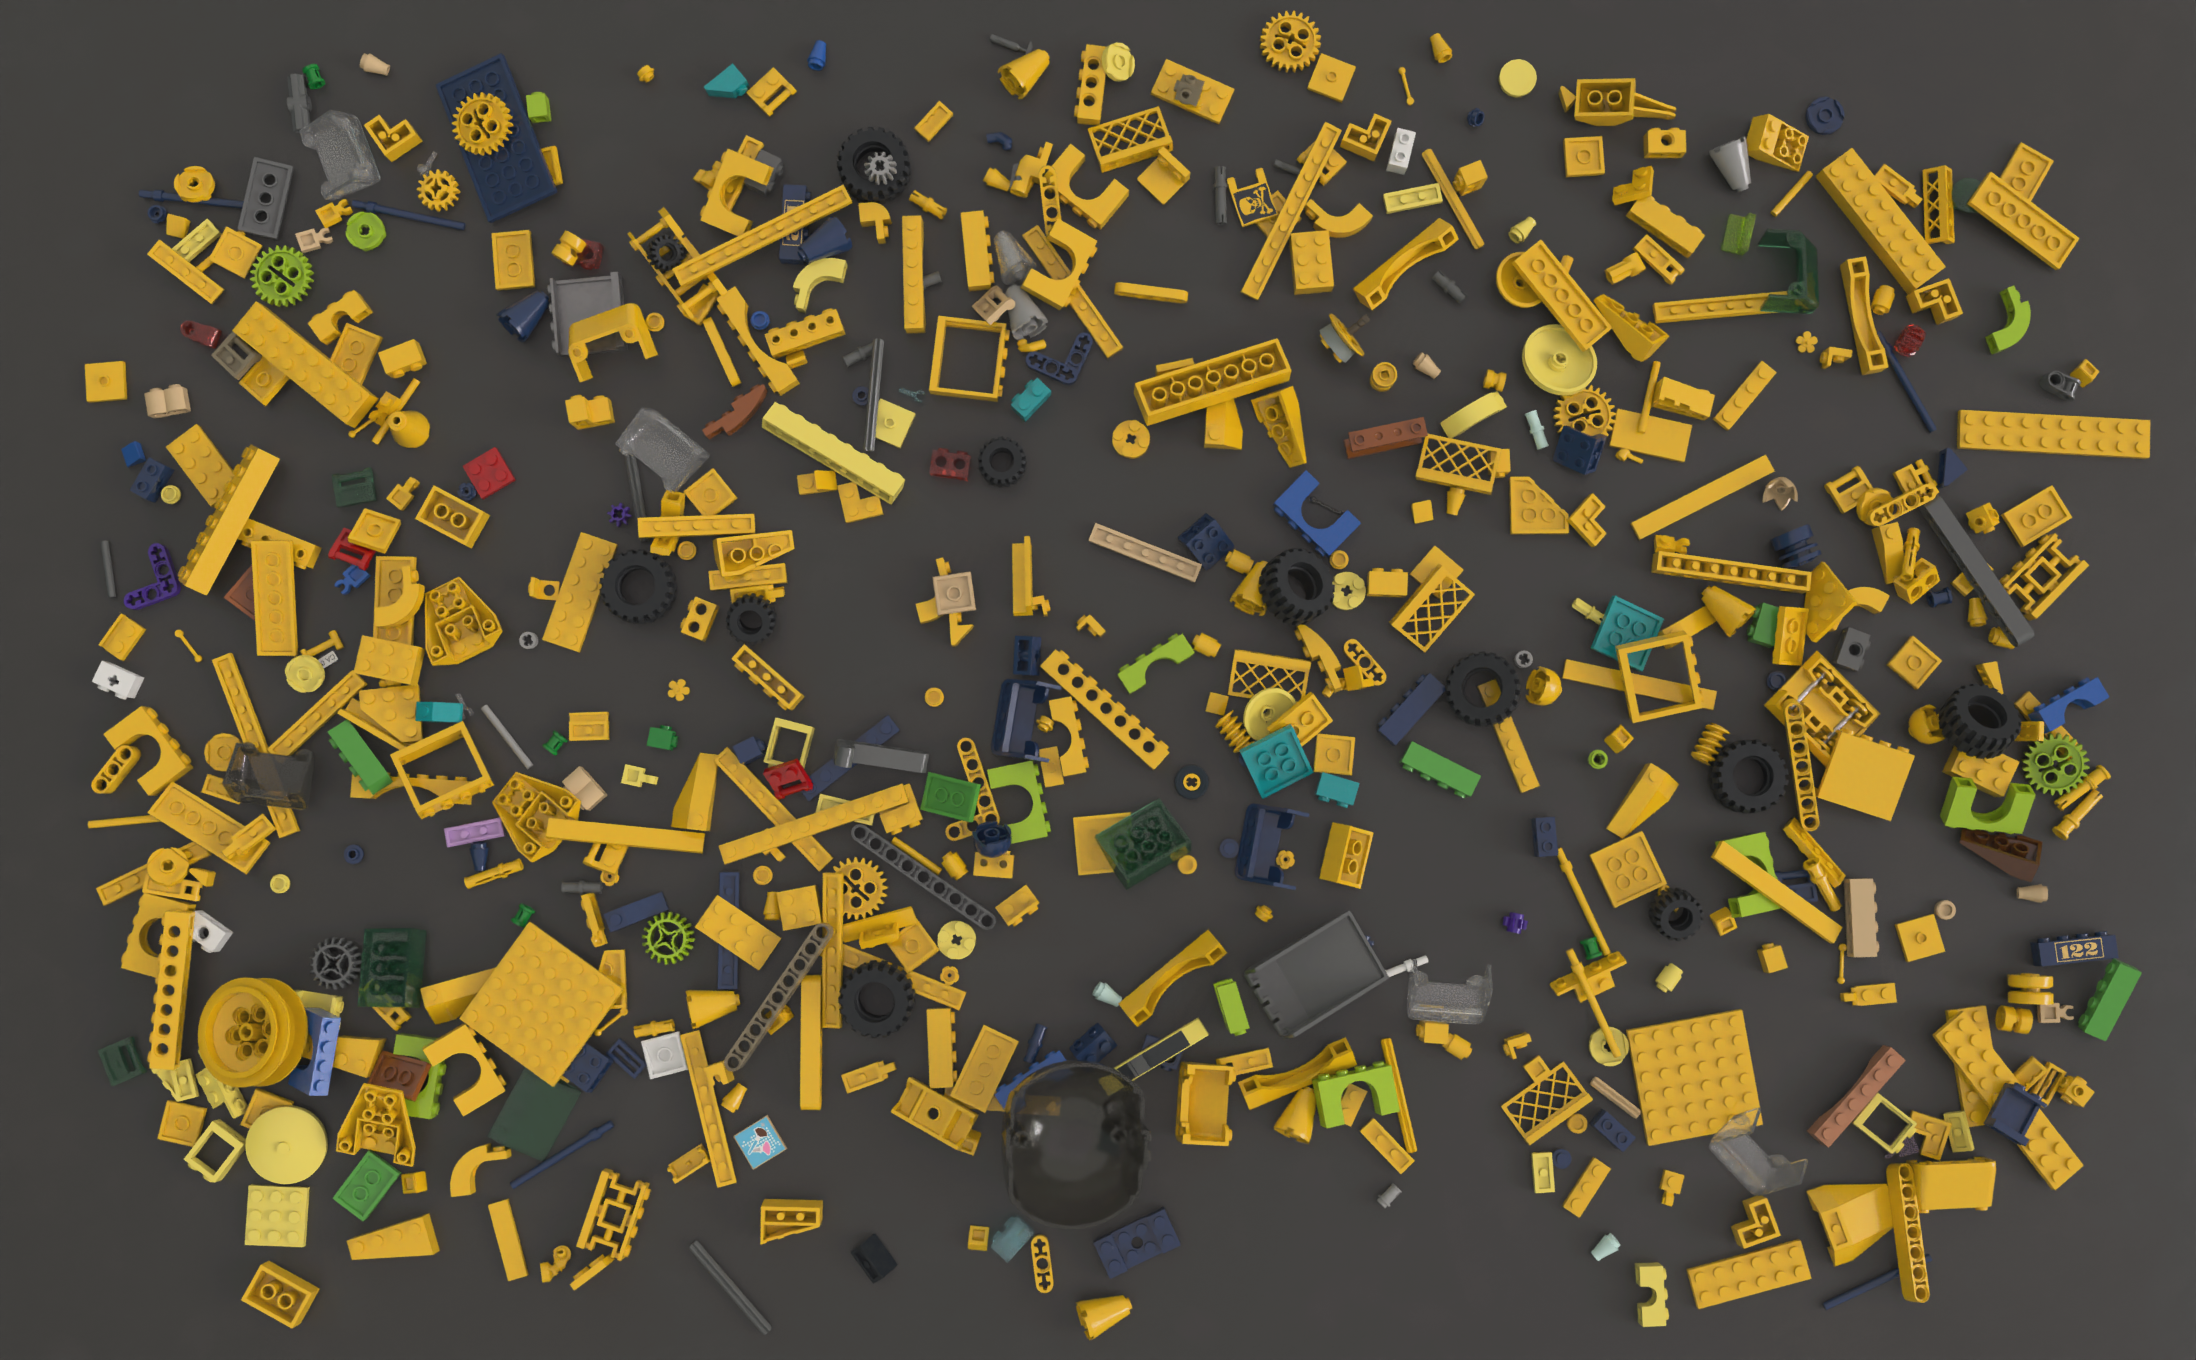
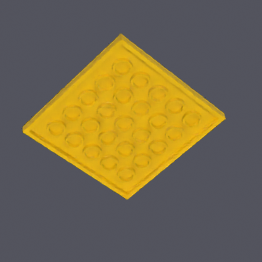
M529 922L459 1019L549 1085L555 1087L624 988L538 926Z
M1741 1009L1626 1030L1646 1144L1648 1146L1763 1125L1743 1011Z

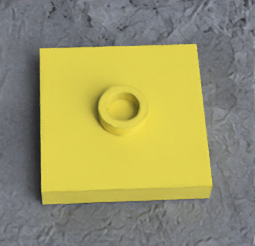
M880 398L875 438L901 449L916 414Z

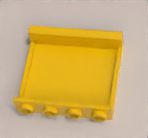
M1843 728V731L1835 730L1838 736L1820 786L1815 788L1816 797L1891 821L1915 755L1910 754L1909 749L1898 746L1897 749L1890 747L1891 743L1882 740L1879 743L1873 742V737L1861 734V737L1855 736V732Z

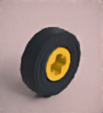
M1188 765L1178 771L1174 783L1178 794L1183 798L1191 800L1204 795L1208 789L1209 780L1202 768ZM1187 778H1196L1197 782L1195 783L1197 785L1195 787L1192 785L1188 787L1186 784L1188 783L1186 781Z

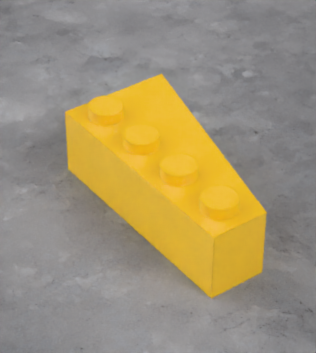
M429 1213L347 1240L352 1260L434 1255L440 1251Z

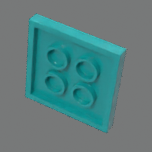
M1612 596L1591 649L1618 661L1616 645L1657 637L1664 618L1622 598ZM1652 648L1627 653L1629 666L1635 670L1643 671Z
M1291 724L1239 750L1262 799L1314 773Z

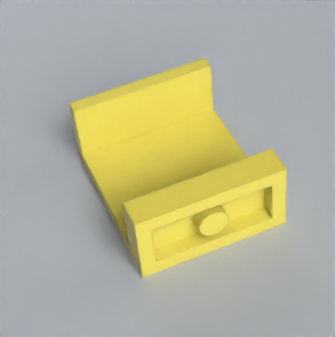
M294 990L300 997L304 1007L321 1008L338 1017L343 1011V996Z

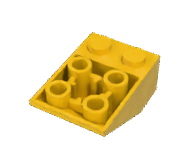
M1770 114L1756 116L1752 118L1746 139L1748 156L1758 161L1799 172L1809 136Z

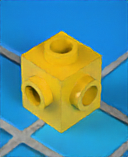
M1990 502L1966 513L1969 519L1968 524L1976 534L1981 531L1984 534L1995 530L1994 526L2000 523L1998 520L1999 515L1992 508Z
M2067 1075V1077H2064L2059 1082L2057 1092L2062 1095L2060 1098L2063 1101L2079 1107H2084L2095 1093L2086 1085L2087 1082L2079 1076Z

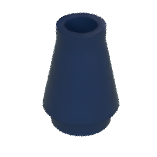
M487 842L471 843L469 850L474 870H486L489 850Z

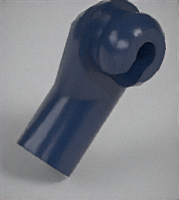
M1002 132L986 134L987 143L999 142L1004 150L1012 148L1013 141Z

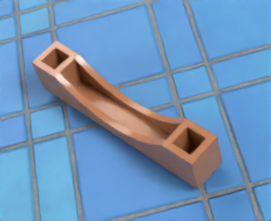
M1882 1045L1870 1059L1866 1069L1854 1086L1831 1109L1821 1115L1807 1132L1821 1145L1829 1148L1906 1060L1892 1047Z

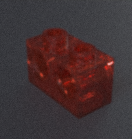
M582 239L586 246L581 253H577L578 259L575 264L581 265V268L586 270L599 269L604 247L600 242ZM588 253H594L591 259H586Z
M938 448V451L933 450L929 473L931 476L968 481L972 458L964 451L950 453L948 449ZM940 458L947 460L946 464L942 467L936 465L937 460ZM958 461L966 463L965 467L960 470L955 468V464Z

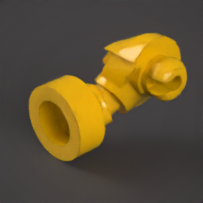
M558 1246L553 1250V1265L549 1262L540 1263L542 1283L550 1282L555 1275L559 1274V1271L562 1272L566 1267L568 1260L571 1258V1251L567 1246Z

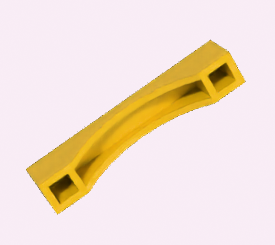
M921 215L902 216L904 329L907 334L926 333L923 287L924 222Z
M1438 218L1353 288L1359 302L1371 310L1375 309L1387 299L1393 284L1408 268L1426 257L1445 251L1459 240L1453 226Z
M1866 256L1847 259L1840 265L1861 373L1862 375L1879 373L1888 368L1885 348L1877 335L1872 318L1869 297L1870 274Z
M734 286L723 296L717 297L716 299L719 302L717 308L722 315L727 314L729 317L727 323L733 331L737 329L740 335L737 338L743 346H748L750 351L747 353L753 362L758 361L760 364L758 369L763 377L768 376L771 382L768 384L774 393L778 391L780 396L800 384L787 364L769 357L755 344L748 327V305L737 288Z
M398 773L397 777L390 776L393 781L391 784L373 795L369 789L365 791L360 785L359 781L362 779L359 775L354 777L352 774L350 797L376 799L392 789L404 787V784ZM406 774L412 786L427 789L439 797L471 782L467 781V777H455V780H448V776L436 775V779H429V775L417 774V778H409L410 774ZM472 797L467 801H460L455 804L471 805Z
M1207 930L1118 1004L1131 1021L1139 1027L1153 1015L1160 997L1173 982L1194 969L1214 965L1227 952L1213 934Z
M1345 1037L1328 1044L1315 1058L1296 1069L1275 1075H1254L1238 1082L1246 1104L1249 1110L1313 1084L1312 1079H1317L1320 1074L1328 1073L1329 1076L1334 1075L1336 1071L1352 1068L1357 1063Z

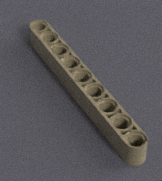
M818 924L810 932L725 1057L724 1066L728 1071L734 1072L745 1066L832 938L834 930L830 924ZM821 927L827 929V935L824 938L819 934ZM810 943H813L816 946V951L814 954L810 953L808 950V946ZM799 959H802L805 962V967L803 970L799 969L797 966V962ZM788 975L792 976L794 979V983L792 986H789L786 983V978ZM777 992H781L783 995L781 1002L775 999ZM766 1008H769L772 1012V1016L770 1018H767L764 1015V1010ZM755 1024L759 1025L761 1028V1032L759 1035L755 1034L753 1031V1027ZM744 1040L747 1041L750 1045L748 1051L744 1050L742 1047V1043ZM732 1057L738 1059L739 1064L737 1067L731 1064Z

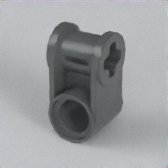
M2052 371L2043 375L2040 378L2039 384L2043 390L2057 395L2063 400L2074 401V394L2077 387L2081 385V381L2060 371ZM2050 377L2054 380V385L2050 382Z

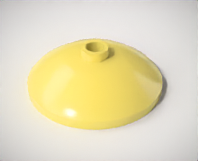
M1267 688L1255 694L1249 700L1244 710L1243 722L1247 733L1256 741L1269 735L1270 733L1266 728L1296 704L1293 696L1280 688Z

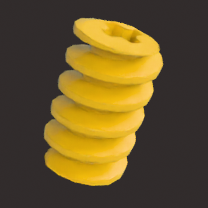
M1232 710L1219 719L1215 727H1222L1220 734L1227 733L1224 740L1231 739L1229 747L1236 746L1233 752L1237 753L1240 749L1255 741L1249 742L1251 736L1244 735L1246 732L1245 728L1240 729L1243 724L1242 722L1235 723L1238 716L1231 717Z
M1711 722V725L1705 726L1707 731L1701 733L1704 738L1698 739L1700 745L1694 746L1697 752H1691V756L1694 759L1711 766L1708 763L1709 761H1715L1712 754L1719 755L1715 748L1723 747L1719 741H1726L1722 735L1730 734L1725 728Z

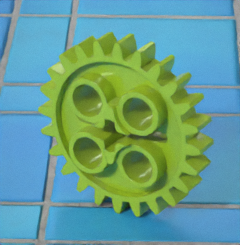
M276 245L275 251L269 247L268 254L262 251L263 258L256 257L259 263H252L256 270L250 271V273L255 275L250 280L255 283L252 285V288L257 290L256 295L261 296L263 301H267L270 305L275 303L277 307H280L281 304L288 307L289 302L296 305L295 299L302 301V294L308 296L305 290L312 289L308 283L314 282L309 277L314 272L308 270L312 265L307 263L309 259L303 256L300 251L297 252L293 247L289 250V247L286 245L281 249V247ZM284 260L283 264L278 267V262ZM272 266L277 271L282 273L285 277H287L289 280L295 283V286L292 287L289 283H287L281 277H279L277 274L271 271L269 267ZM298 271L297 277L292 278L293 273ZM272 275L271 280L266 282L267 276ZM286 286V291L281 293V288Z
M2049 733L2048 739L2044 737V741H2034V747L2028 745L2031 751L2024 752L2028 757L2021 760L2027 764L2022 767L2023 771H2028L2024 774V777L2031 778L2028 781L2030 785L2036 783L2034 786L2036 790L2042 787L2041 792L2044 794L2049 790L2050 794L2054 795L2055 790H2057L2058 794L2062 795L2063 789L2070 793L2069 787L2072 786L2077 789L2075 783H2083L2080 777L2087 776L2083 772L2084 769L2090 768L2084 764L2090 761L2089 758L2083 757L2087 754V751L2080 750L2083 745L2081 743L2076 744L2077 740L2075 738L2069 741V735L2067 734L2062 739L2060 733H2057L2055 738ZM2065 747V753L2057 756V749ZM2046 755L2044 763H2037L2039 756ZM2055 760L2058 762V763H2057V766H2058V767H2056V768H2054V767L2052 766V765H2054L2053 761H2055ZM2070 764L2073 765L2072 772L2065 773V767ZM2053 772L2055 774L2054 778L2051 781H2046V775Z

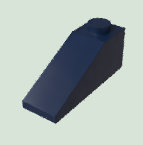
M660 892L603 915L610 932H616L669 910L663 892Z

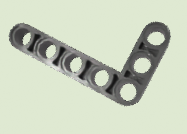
M836 739L833 754L834 765L851 768L853 763L918 773H926L929 753L844 739Z

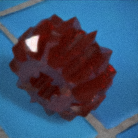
M1913 324L1905 326L1895 341V351L1908 358L1914 356L1925 340V330Z

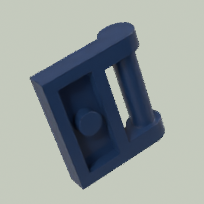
M1807 870L1774 871L1778 881L1782 884V880L1806 877L1807 883L1785 886L1807 902L1818 901L1816 884L1811 882L1810 874Z

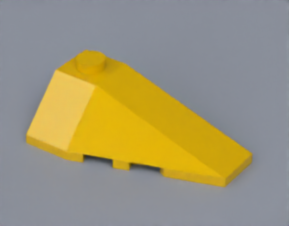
M1231 399L1206 407L1204 448L1242 450L1243 429L1235 400Z
M495 968L420 988L424 1006L435 1025L460 1017Z

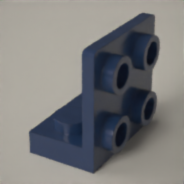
M1567 425L1563 426L1553 461L1584 475L1595 472L1607 436L1601 433L1590 436Z
M1207 513L1178 537L1179 541L1189 548L1205 570L1210 569L1234 548V544L1217 521Z
M585 1043L563 1076L583 1091L592 1093L614 1060L609 1056L603 1055L588 1043Z

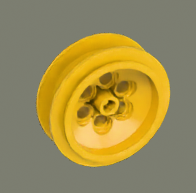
M244 977L225 983L207 1001L198 1026L199 1051L206 1068L218 1081L232 1087H262L280 1082L298 1065L308 1038L307 1015L300 997L286 983L272 978L256 979Z

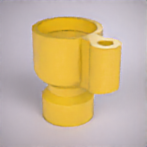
M715 161L711 171L699 169L693 180L702 184L708 190L711 187L713 188L715 183L714 175L718 169L720 170L722 163Z

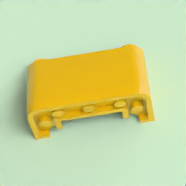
M1181 1061L1175 1126L1177 1141L1182 1144L1229 1146V1141L1232 1140V1129H1229L1227 1125L1229 1085L1236 1080V1070H1234L1233 1066Z
M1984 1156L1960 1161H1925L1917 1163V1160H1906V1164L1912 1167L1914 1173L1919 1213H1929V1210L1975 1208V1210L1983 1211L1988 1210V1207L1992 1206L1996 1175L1995 1160Z

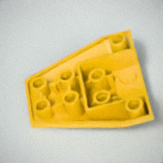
M460 577L425 593V649L433 666L459 664L494 646L503 631L496 614Z
M515 772L492 803L517 850L533 863L553 852L562 842V840L546 838L548 818L578 821L581 800L565 788Z
M364 1083L338 1132L336 1151L355 1155L361 1148L394 1155L393 1163L413 1167L416 1146L403 1091Z
M1831 1184L1806 1191L1812 1209L1818 1212L1830 1243L1827 1249L1835 1267L1857 1258L1893 1228L1887 1184Z

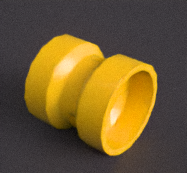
M1487 369L1483 388H1495L1496 391L1502 392L1507 374L1503 372L1497 374L1493 370Z

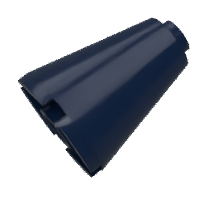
M831 216L798 246L799 251H797V254L802 261L810 263L847 252L852 249V242L850 238L846 239L845 233L847 231L839 219Z
M535 291L499 311L496 316H499L498 320L511 335H518L517 340L523 343L528 339L549 307L548 301L550 299L543 291Z

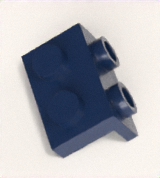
M1097 1023L1089 1028L1080 1039H1077L1069 1049L1089 1071L1110 1053L1117 1044L1102 1026Z

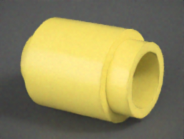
M1669 963L1655 981L1658 983L1656 987L1665 993L1667 991L1672 992L1682 978L1681 974L1683 971L1674 964Z

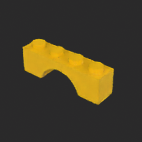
M1071 696L1049 700L1052 720L1065 725L1071 734L1070 748L1060 757L1063 777L1086 773L1085 768H1089L1087 756L1083 757L1082 749H1085L1084 738H1079L1078 731L1082 730L1080 719L1075 718L1074 712L1078 711L1076 700L1072 701Z

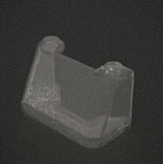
M329 110L299 130L303 144L306 147L317 150L328 182L321 185V193L324 200L333 201L371 187L380 181V174L363 128L355 115Z
M642 407L615 443L622 454L637 457L663 478V487L670 492H677L710 456L703 447L652 408Z

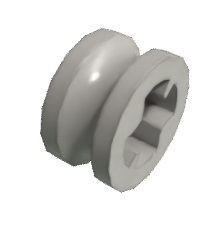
M524 632L519 638V643L523 648L533 649L538 644V637L535 633ZM529 635H531V640L533 641V643L528 644L527 646V641L524 639L525 637H529Z
M1525 650L1518 652L1514 657V663L1519 668H1526L1533 661L1531 653ZM1523 654L1526 655V659L1528 660V662H1525L1524 665L1521 664V660L1519 659V656L1522 657Z

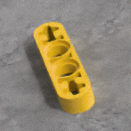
M1050 165L1043 166L1039 171L1046 236L1052 228L1051 223L1047 224V221L1061 220L1057 176L1055 169ZM1045 169L1053 172V175L1050 176V183L1054 181L1055 185L1048 184L1043 186V183H1047L1046 176H1042V173H1045ZM1047 188H1052L1055 191V196L1052 199H1048L1044 195ZM1050 207H1054L1057 210V216L1054 218H1050L1046 214L1047 209Z
M1123 282L1115 283L1114 294L1119 296L1173 303H1187L1188 292L1184 290Z
M712 317L702 320L732 387L741 384V380Z
M1921 484L1877 506L1867 513L1866 520L1871 526L1884 525L1933 500L1937 495L1936 487L1932 484ZM1925 489H1929L1930 492L1927 495L1919 497L1918 494H1922L1926 491ZM1909 495L1914 498V503L1911 506L1906 504V498ZM1891 504L1897 506V512L1894 515L1889 512ZM1884 513L1885 516L1879 517L1878 521L1873 520L1875 514Z

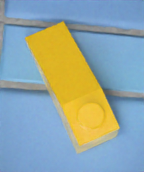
M1898 522L1871 529L1886 584L1893 583L1902 573L1904 551Z
M1705 605L1659 631L1658 636L1683 630L1688 636H1693L1715 623L1716 620ZM1681 642L1664 645V647L1669 649Z

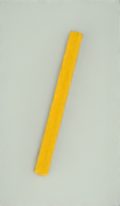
M1432 149L1425 150L1422 153V157L1436 182L1439 183L1440 189L1474 249L1481 248L1484 245V241Z
M1391 1038L1381 1039V1045L1386 1064L1392 1066L1400 1112L1397 1113L1406 1151L1413 1153L1417 1151V1146Z

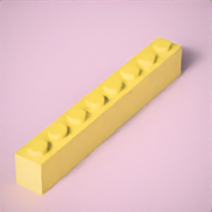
M774 402L762 419L763 429L891 505L904 487L905 479L899 473L890 471L882 463H877L870 459L867 454L858 452L850 444L838 440L835 435L828 434L818 425L805 420L803 416L791 412L785 405Z

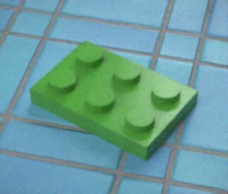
M928 772L920 810L966 822H973L981 784Z
M368 1150L332 1199L364 1222L400 1176L401 1172L375 1152Z

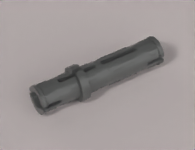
M1220 166L1214 167L1215 183L1213 184V189L1215 190V224L1219 225L1221 223V225H1226V189L1228 188L1226 183V167L1222 166V169H1220Z

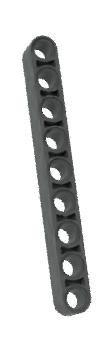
M1936 495L1933 500L1919 506L1922 515L1963 572L1970 585H1972L2010 643L2018 647L2035 636L2033 629L1944 500L1939 495Z
M857 824L852 828L851 836L855 841L979 927L989 930L995 926L996 917L992 912L868 826ZM860 827L864 828L866 832L865 836L861 839L856 836V830ZM875 838L881 841V847L877 850L872 847V841ZM891 849L897 852L895 860H890L887 856L888 851ZM907 860L913 863L911 871H905L903 868V864ZM922 871L929 874L927 882H921L919 879V874ZM941 882L944 884L945 890L943 893L935 891L936 883ZM957 893L960 895L961 901L959 904L951 902L950 897L952 894ZM969 904L976 906L977 912L975 915L967 913L966 908ZM985 915L992 917L993 923L991 926H985L982 923Z

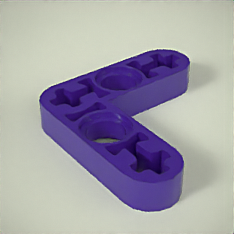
M154 543L148 548V556L157 583L126 594L124 604L127 608L139 610L175 597L180 593L181 585L169 550L165 545ZM157 548L162 550V552L159 553L160 557L155 555V553L157 552ZM163 565L169 567L166 575L160 573V568ZM169 584L174 585V587L171 589L172 592L167 590V588H169ZM151 589H155L157 595L154 599L150 600L148 592ZM133 597H134V598H142V597H143V599H144V600H141V599H140V600H137V601L135 602L136 605L131 604V601H133Z

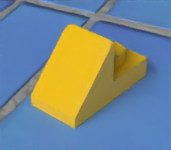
M815 470L811 474L797 475L800 495L838 490L835 471Z
M961 612L949 614L952 647H956L974 627L973 625H958V623L962 622Z

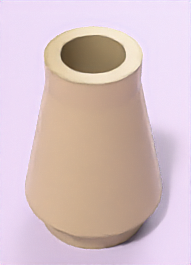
M370 53L363 54L360 68L365 72L388 75L390 65Z
M1423 352L1412 363L1415 369L1433 379L1441 372L1429 355Z
M2042 884L2017 887L2016 896L2017 899L2042 903L2048 900L2047 886H2042Z

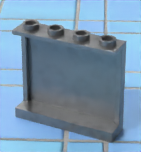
M610 272L611 276L559 281L550 278V284H548L547 288L552 303H549L550 314H553V321L550 323L551 331L554 333L555 340H552V348L560 357L569 356V328L573 323L624 305L622 276L619 272ZM619 331L585 343L588 354L628 350V344L623 341Z

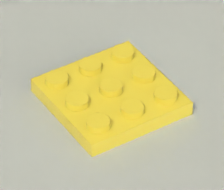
M249 1185L245 1245L305 1247L310 1187Z

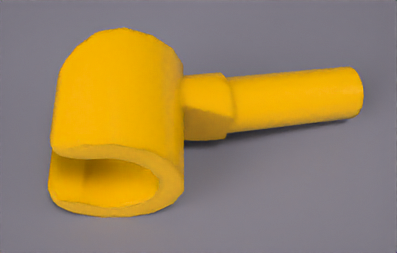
M1620 449L1615 455L1617 459L1623 462L1626 458H1629L1640 464L1643 463V459L1630 454L1628 449Z

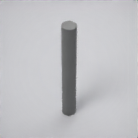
M101 541L108 598H115L116 591L109 541Z

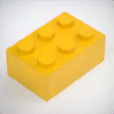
M1329 230L1291 233L1289 246L1294 295L1332 292L1334 279Z
M433 485L415 519L472 549L490 515Z
M362 635L353 673L417 686L426 649Z
M1954 746L1942 772L1951 777L1972 778L1978 790L1993 797H2004L2019 761L2004 754L1990 759H1986V757L1978 759L1976 756H1967L1963 751L1959 752L1956 750L1957 747Z
M267 1261L258 1268L241 1301L293 1329L301 1324L320 1288L275 1263Z

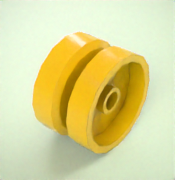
M2034 973L2008 975V985L2021 988V990H2011L2008 992V1003L2054 1004L2053 993L2040 991V989L2053 987V976Z

